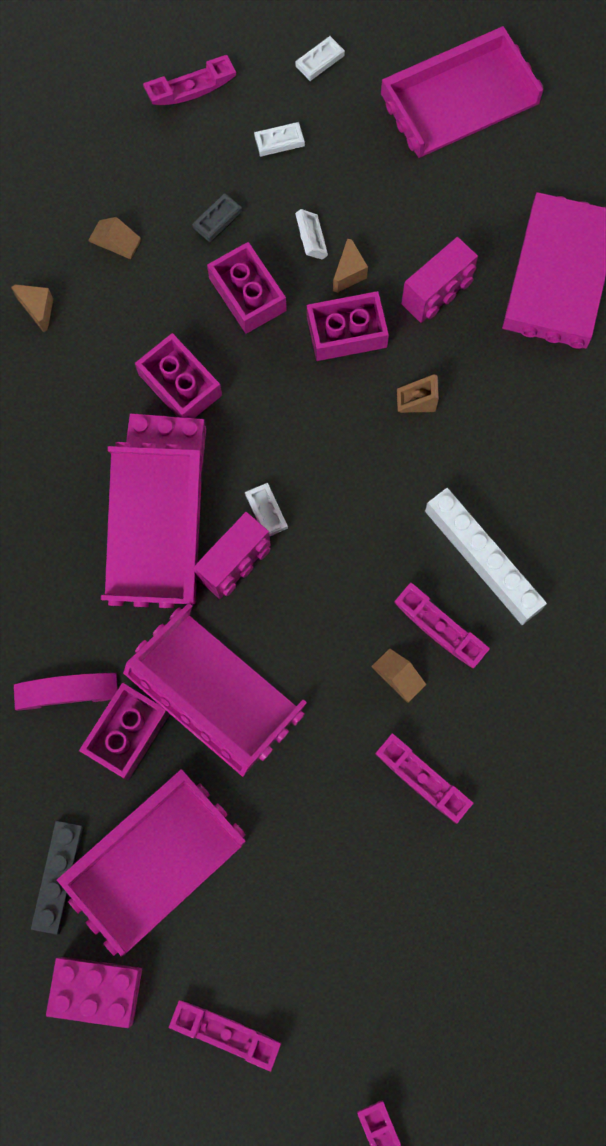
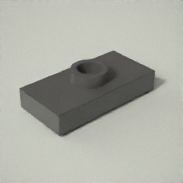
M224 193L192 224L193 229L211 242L242 212V207Z

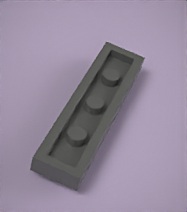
M59 821L55 822L31 930L52 934L60 933L68 893L58 883L57 879L76 862L83 826Z

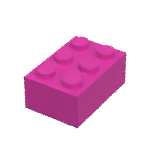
M456 237L405 281L401 304L420 323L427 318L432 319L438 313L439 307L444 303L449 304L461 288L465 290L473 282L478 255L459 237Z
M249 242L207 264L209 279L245 334L287 311L285 295Z
M378 291L307 305V321L316 361L387 348L389 334Z
M173 333L135 362L138 375L177 417L194 419L222 396L220 383Z
M130 414L126 443H131V447L140 448L141 443L156 444V448L166 449V444L181 445V449L200 450L204 456L206 439L204 419Z
M245 512L193 567L198 581L219 599L224 595L226 597L229 596L237 585L235 583L241 576L243 578L247 577L254 567L252 565L258 558L262 560L271 549L269 548L271 545L269 531L250 514Z
M122 683L79 751L129 781L170 714L159 704Z
M69 957L56 958L46 1016L130 1028L134 1023L142 968Z

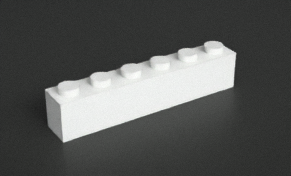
M448 488L444 489L427 503L425 512L521 625H524L547 604Z

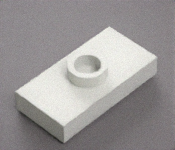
M329 36L295 61L296 67L311 81L344 57L345 50Z
M299 122L254 132L260 157L305 146Z
M300 209L295 214L305 253L308 256L324 259L328 256L318 215Z
M268 483L245 492L256 520L269 531V536L288 529Z

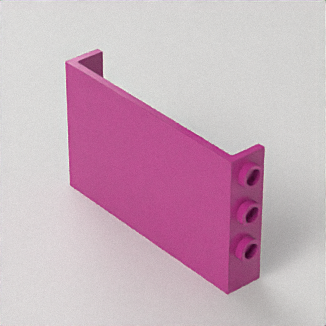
M504 26L384 78L381 85V95L386 102L389 114L394 115L399 131L401 133L404 132L410 150L415 151L418 158L538 105L543 93L541 81L536 79L530 64L524 60L519 46L514 44Z
M536 192L502 329L522 333L526 337L543 338L551 343L560 342L568 344L576 349L587 348L592 339L606 277V207L590 205L583 201L577 202L562 196L556 197Z
M115 442V446H108V452L111 453L106 583L105 595H101V600H108V605L124 606V601L134 602V607H149V602L159 603V608H174V603L196 604L197 576L193 567L198 563L203 452L200 450L181 449V445L166 444V449L156 448V444L141 443V447L138 448L131 447V443Z
M188 603L183 609L177 608L170 616V621L166 625L163 623L159 625L152 634L154 637L148 642L144 640L135 650L136 654L127 661L123 674L243 777L259 759L264 761L273 751L270 746L275 741L280 743L289 733L286 728L291 723L295 726L303 718L305 713L302 710L307 702L302 700L295 706L189 616L193 606Z
M182 769L57 879L58 883L71 897L68 903L78 914L81 911L86 914L89 919L85 923L96 935L99 932L103 934L107 939L103 944L113 956L119 953L123 957L245 844L243 837L246 834L236 823L231 825L225 819L228 815L218 803L213 805L208 799L210 796L209 792L200 783L196 786Z

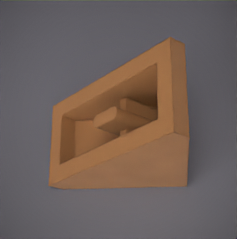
M113 217L99 220L89 238V242L132 259L141 242V238L120 219Z
M351 239L346 241L333 280V291L337 293L367 279L368 266Z
M24 285L12 286L11 288L18 301L43 332L47 331L53 305V297L49 288Z
M437 375L428 376L397 389L398 412L436 411L439 399Z
M391 649L385 652L372 665V668L407 703L426 686V683L413 665Z

